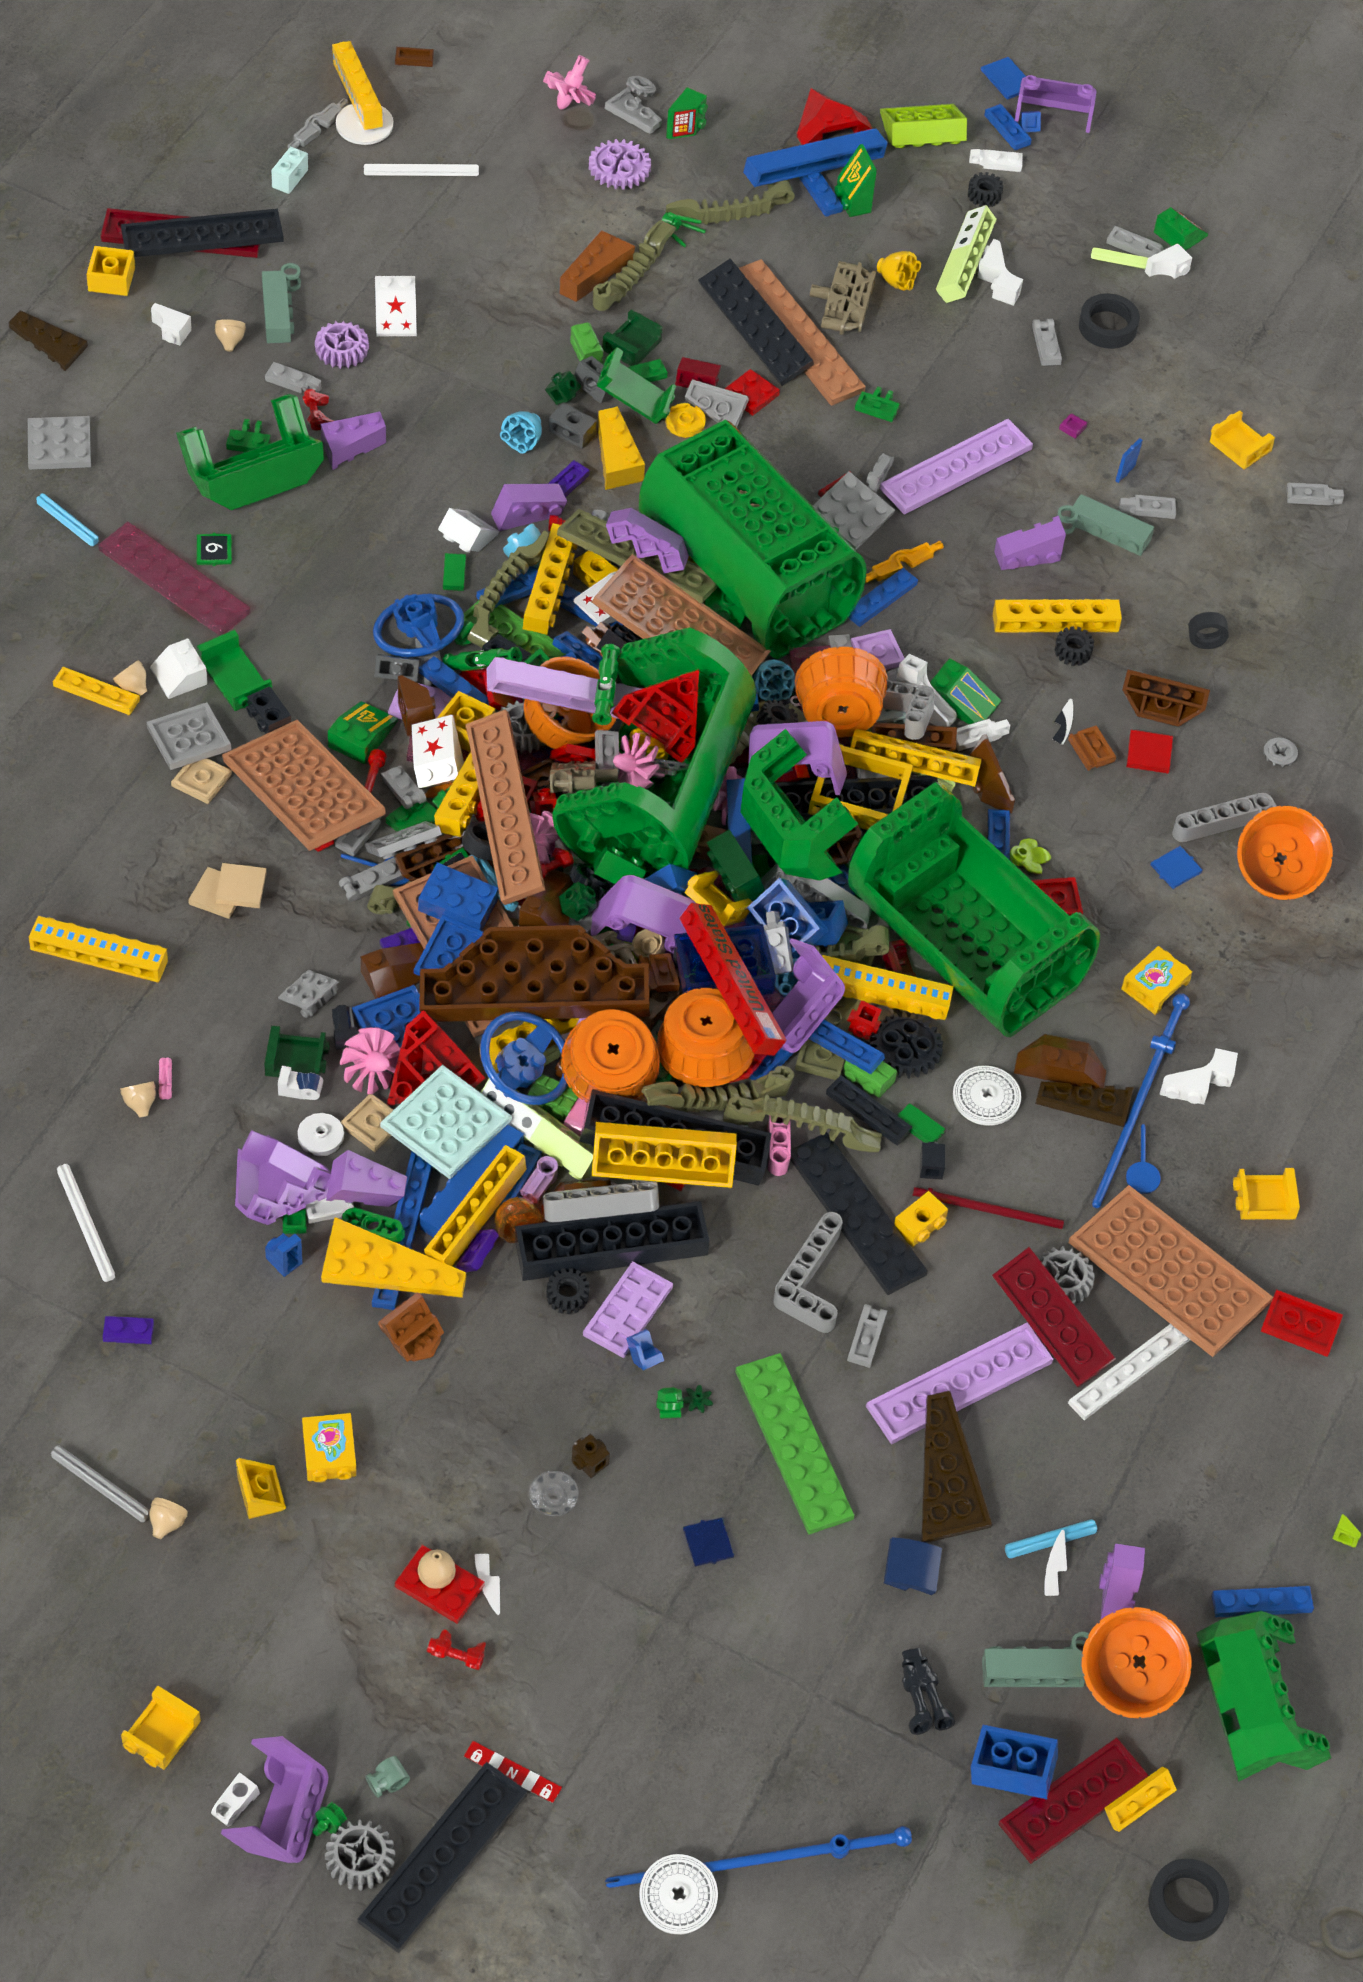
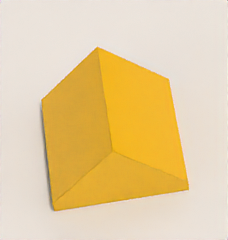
M238 1458L236 1460L237 1477L248 1518L251 1519L285 1510L286 1506L275 1466Z

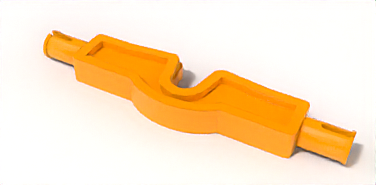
M938 541L929 545L926 542L912 549H902L894 552L888 560L872 567V571L866 574L865 583L874 579L882 581L891 577L903 568L901 561L908 564L911 568L916 567L922 562L933 558L934 552L944 548L943 543Z

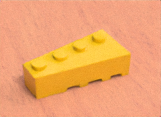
M618 406L600 410L598 412V434L605 490L642 482L644 479L645 463Z

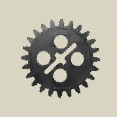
M575 863L569 873V878L572 879V882H580L585 886L591 887L595 892V898L601 900L615 885L594 874V866H589L586 863L584 865Z
M903 1012L902 1017L894 1013L893 1019L886 1016L885 1022L881 1021L877 1033L871 1034L870 1046L884 1053L885 1059L883 1061L897 1070L898 1078H901L903 1073L906 1074L908 1079H910L911 1073H914L919 1078L920 1071L927 1075L928 1069L934 1070L935 1063L939 1064L943 1052L942 1034L936 1033L937 1026L930 1027L931 1020L923 1022L922 1015L916 1019L915 1013H912L910 1017H907L905 1012Z

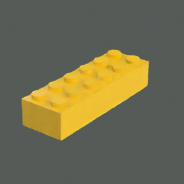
M596 1122L592 1176L732 1188L737 1145L736 1134Z

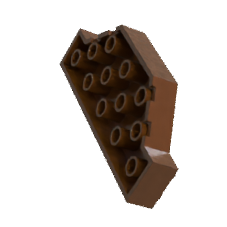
M580 925L488 927L476 942L469 944L459 953L460 956L452 963L449 962L444 968L420 969L419 1010L420 1013L424 1010L435 1022L490 1021L502 1014L516 1011L531 1013L542 1019L587 1018L593 1013L607 1009L623 1010L636 1017H650L649 963L625 964L621 959L613 956L609 949L597 939H593L587 934L586 930Z

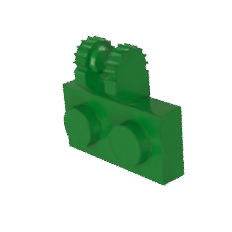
M877 386L873 395L861 392L855 404V411L893 422L900 403L891 401L894 392L890 390L886 394L885 399L881 398L882 388Z
M244 419L242 431L230 429L226 450L246 452L269 444L271 442V435L261 434L262 421L258 420L255 424V433L248 432L250 420Z

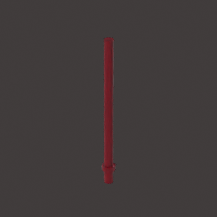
M914 1187L912 1196L922 1197L929 1191L942 1203L1063 1229L1064 1220L933 1191V1188H928L927 1190Z

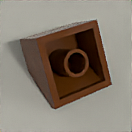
M402 675L398 676V706L407 736H412L413 724L436 719L433 710L436 709L434 696L430 697L428 688Z

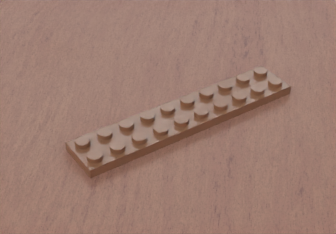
M762 259L739 268L813 359L814 365L805 370L804 373L831 406L859 395L862 391L865 392L866 386Z
M505 709L466 724L500 899L504 905H507L527 896L545 891V885L510 717Z

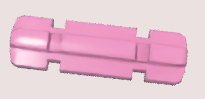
M161 1058L159 1060V1098L161 1100H169L172 1097V1060L170 1058Z

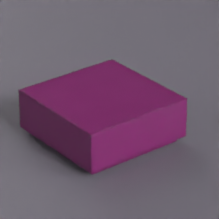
M1071 413L1060 424L1059 430L1076 439L1086 429L1087 422Z

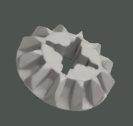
M631 76L627 79V88L632 90L633 93L647 97L652 96L656 91L655 85L647 78Z
M1273 738L1265 744L1263 754L1266 755L1267 761L1273 762V766L1280 764L1283 767L1284 765L1291 766L1296 761L1298 750L1295 744L1288 739ZM1277 751L1280 752V753H1281V752H1284V756L1281 755V754H1278V755H1277V754H1276Z

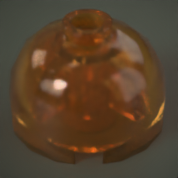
M514 1197L503 1202L497 1209L494 1218L495 1227L501 1239L504 1238L508 1243H515V1226L543 1223V1216L531 1200L524 1197Z

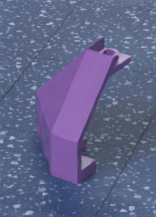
M633 508L611 512L606 527L612 544L632 540L638 558L658 555L664 573L684 570L689 555L682 536Z
M251 1130L243 1148H238L235 1206L247 1218L269 1225L285 1214L291 1215L306 1208L305 1205L316 1200L319 1202L327 1198L331 1171L323 1164L277 1139Z

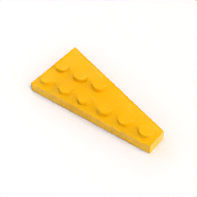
M334 1217L321 1280L323 1283L463 1297L466 1272Z

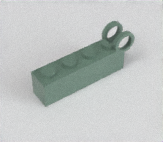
M294 263L283 265L281 271H262L267 343L291 342V334H294V322H290V319H293V308L288 307V305H292L291 293H287V291H296L301 287V280L299 278L301 274L300 267ZM288 268H293L297 270V273L287 275L284 271ZM290 280L297 281V285L291 287Z
M1082 494L1073 506H1062L1057 513L1061 522L1071 523L1072 528L1064 529L1066 534L1073 533L1076 527L1139 556L1143 554L1150 543L1154 531V526ZM1069 510L1071 511V516H1062L1061 512Z
M1079 1632L1075 1634L1070 1647L1063 1649H1052L1048 1646L1038 1649H1028L1024 1646L1003 1649L1000 1646H993L985 1649L982 1657L984 1687H1084L1085 1675L1082 1671L1083 1651L1079 1650L1076 1646L1084 1647L1085 1641L1077 1639L1081 1637L1088 1639L1089 1633Z

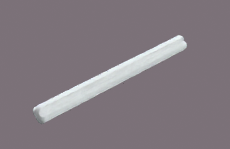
M364 164V175L478 176L479 166L477 164Z
M68 1164L60 1165L57 1168V1173L104 1282L113 1280L115 1272Z

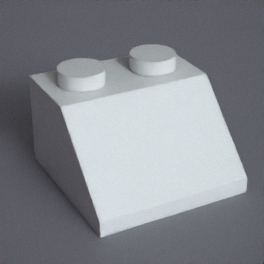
M449 508L438 528L439 531L444 533L443 537L451 542L456 541L460 544L459 548L468 553L470 551L479 552L500 532L471 512Z
M189 639L169 645L150 666L153 675L168 699L207 685L206 667Z

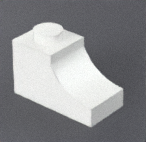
M1176 244L1149 257L1145 273L1149 277L1163 274L1172 276L1175 279L1189 272L1192 257L1179 244Z
M154 303L151 308L152 322L161 327L162 339L180 346L191 332V316Z

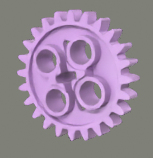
M615 139L614 143L607 140V145L600 143V147L596 146L595 151H591V156H589L591 176L595 175L594 180H600L601 185L607 183L608 188L614 185L615 189L621 186L624 190L627 185L632 188L633 184L639 186V181L645 182V177H649V172L651 171L649 153H645V148L639 149V144L633 146V141L627 144L625 139L621 143L617 139Z

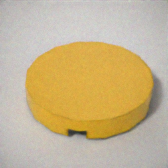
M688 403L672 406L669 415L665 419L667 429L672 434L684 438L692 437L702 432L705 427L706 417L699 407L690 406L691 404Z

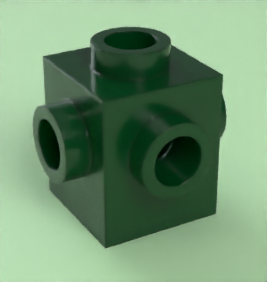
M571 371L558 372L552 376V381L545 388V391L554 403L558 405L574 399L581 385Z
M580 882L575 883L559 896L562 912L572 919L580 921L597 907L594 890Z

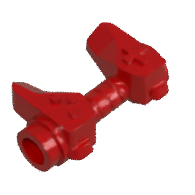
M314 389L306 390L302 399L311 412L307 420L313 430H321V424L334 421L327 418L317 407L327 405L329 403V396L317 393Z
M555 848L552 853L553 861L547 864L540 861L543 879L549 872L560 866L566 868L574 863L572 854L568 850Z
M446 1629L442 1630L439 1638L430 1639L427 1652L431 1653V1655L439 1658L448 1656L465 1662V1665L469 1668L480 1670L485 1655V1642L479 1643L473 1648H468L466 1652L451 1647V1634Z

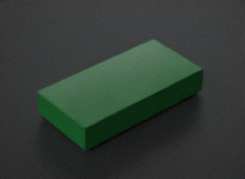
M445 553L443 590L464 591L466 554Z
M911 1103L897 1115L912 1126L910 1133L924 1143L936 1142L945 1133L944 1127Z

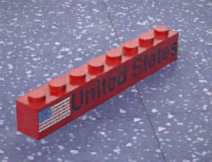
M690 903L679 919L754 1054L775 1056L787 1041L712 905Z

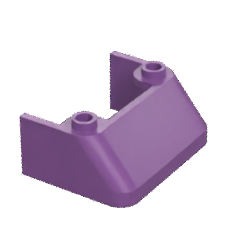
M1028 75L1022 78L1015 121L1019 120L1022 102L1088 113L1086 132L1089 133L1095 105L1096 89L1089 84L1080 85Z
M816 721L765 724L753 727L749 737V763L752 755L784 729H787L807 754L795 765L810 764L816 776L822 778L831 777L835 794L840 795L847 771L836 730L831 723Z
M626 875L597 903V907L592 913L591 936H596L605 926L614 930H620L632 923L667 937L664 943L665 954L670 953L674 962L673 955L676 944L687 934L679 918L690 903L696 902L637 876Z
M792 938L789 942L800 954L793 967V973L799 981L772 1014L787 1039L781 1048L794 1053L802 1047L842 998L845 986L814 946Z
M283 1736L252 1739L251 1744L267 1755L264 1771L268 1780L274 1783V1787L260 1829L256 1826L222 1829L221 1834L248 1853L286 1863H298L305 1856L317 1819L315 1813L320 1809L328 1784L327 1770Z

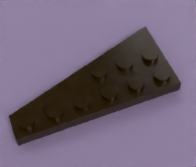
M950 1391L927 1395L921 1534V1542L925 1543L992 1527V1521Z

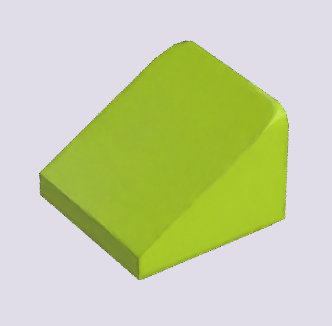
M1342 1514L1332 1539L1356 1548L1361 1533Z

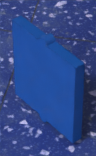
M1139 438L1122 455L1116 482L1119 483L1135 467L1142 439Z
M1181 846L1150 864L1160 875V879H1164L1172 889L1201 874L1203 871L1193 860L1194 857L1189 856Z

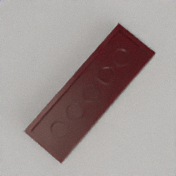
M1030 1247L992 1275L1078 1388L1116 1360Z
M1116 1737L1050 1785L1047 1799L1030 1798L1002 1818L998 1825L1029 1863L1032 1864L1102 1814L1106 1806L1149 1775Z

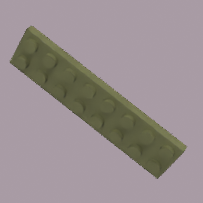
M578 509L557 530L558 536L620 566L632 554L637 557L632 540L612 544L606 527L607 522L581 509ZM658 555L639 558L701 604L718 588L713 580L697 564L687 560L684 570L664 573Z
M848 925L837 944L833 945L834 951H839L840 943L845 944L846 950H851L852 941L862 938V932L865 929ZM866 956L858 963L872 967L875 956ZM842 996L824 1020L852 1035L853 1033L848 1031L851 1022L847 1020L852 1009H858L861 1000ZM807 1039L800 1049L795 1070L836 1080L841 1075L845 1059Z

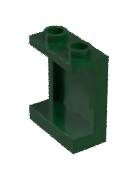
M631 309L628 312V319L613 334L607 331L603 335L602 349L610 354L617 347L623 351L621 361L630 366L638 365L662 341L663 327Z
M271 1025L264 1063L265 1076L279 1077L282 1066L291 1067V1071L304 1074L314 1073L321 1076V1073L325 1074L327 1060L323 1059L324 1054H329L330 1041H326V1032H321L320 1038L281 1034L280 1026Z

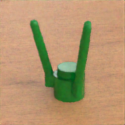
M666 212L662 217V221L676 227L675 231L681 225L697 232L706 233L704 229L683 222L701 224V220L676 215L671 212ZM674 233L671 235L680 245L686 247V244Z

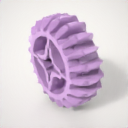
M344 320L342 323L335 321L333 325L328 323L326 327H321V330L317 332L315 351L321 361L324 360L325 365L331 364L332 368L339 366L340 369L342 366H346L349 369L350 365L356 366L358 362L362 363L363 359L367 356L369 349L368 337L364 329L359 328V325L353 326L352 322L347 324Z

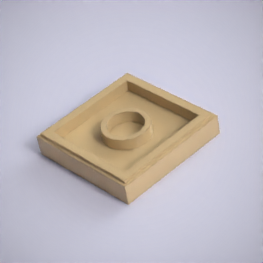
M206 758L185 765L171 781V786L209 804L231 777L232 770Z
M222 863L215 903L260 908L267 869Z
M207 867L189 898V905L230 919L237 906L215 903L221 871Z
M369 1094L340 1123L345 1131L376 1152L392 1136L380 1127V1123L393 1109L373 1094Z

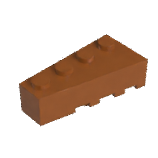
M601 230L560 277V294L577 302L592 292L596 285L604 284L608 281V277L614 273H620L629 260L633 261L635 246Z

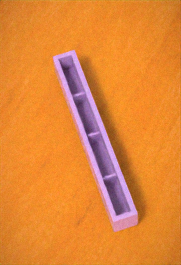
M497 657L486 668L487 691L595 713L594 701L598 679ZM616 683L614 706L611 712L624 695L643 688Z

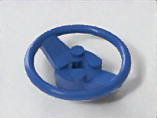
M406 595L401 600L396 599L395 603L391 604L379 615L373 627V637L376 644L383 651L399 657L425 656L443 649L457 638L464 625V613L458 603L443 595ZM434 602L448 606L456 616L453 629L441 640L436 630L438 615ZM394 613L398 629L406 633L407 637L412 638L416 636L423 647L403 649L388 644L382 637L383 624Z
M509 1012L492 1020L482 1035L480 1055L485 1072L495 1085L494 1088L500 1090L506 1098L509 1097L517 1102L529 1105L546 1104L561 1096L568 1087L563 1076L564 1073L557 1087L547 1094L531 1096L515 1091L518 1087L528 1088L542 1075L546 1062L543 1053L552 1039L557 1044L560 1053H562L565 1040L561 1034L546 1020L527 1012ZM510 1021H525L538 1026L525 1039L518 1038L516 1041L510 1042L498 1053L495 1059L499 1070L497 1074L489 1053L490 1041L496 1029Z

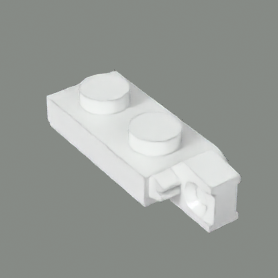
M971 149L969 163L982 165L984 169L1020 172L1022 170L1023 153Z
M987 719L957 728L956 748L958 751L975 747L983 734H987L990 742L1000 739L1002 736L1009 734L1010 724L1007 719L996 723Z

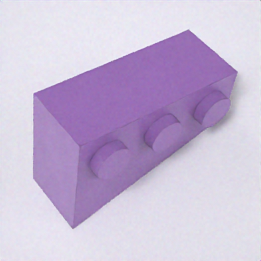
M380 412L321 424V441L323 442L332 470L338 468V464L346 460L349 462L354 459V456L362 452L367 453L386 443V425Z
M504 484L491 515L498 530L503 531L549 519L550 515L561 516L567 500L559 484Z
M1059 516L1053 517L1052 522L1044 525L1040 523L1034 524L1035 528L1022 532L1021 529L997 538L994 552L1001 570L1060 561L1066 533Z
M347 1150L333 1160L326 1201L345 1200V1203L364 1202V1205L390 1207L404 1197L407 1176Z
M1115 1544L1112 1553L1108 1552L1107 1561L1103 1567V1574L1100 1575L1099 1589H1103L1101 1619L1112 1612L1115 1613L1117 1610L1134 1608L1135 1601L1133 1597L1135 1592L1138 1593L1143 1574L1145 1548Z

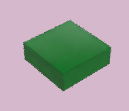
M301 1209L291 1215L285 1214L282 1216L284 1234L307 1233L306 1209Z

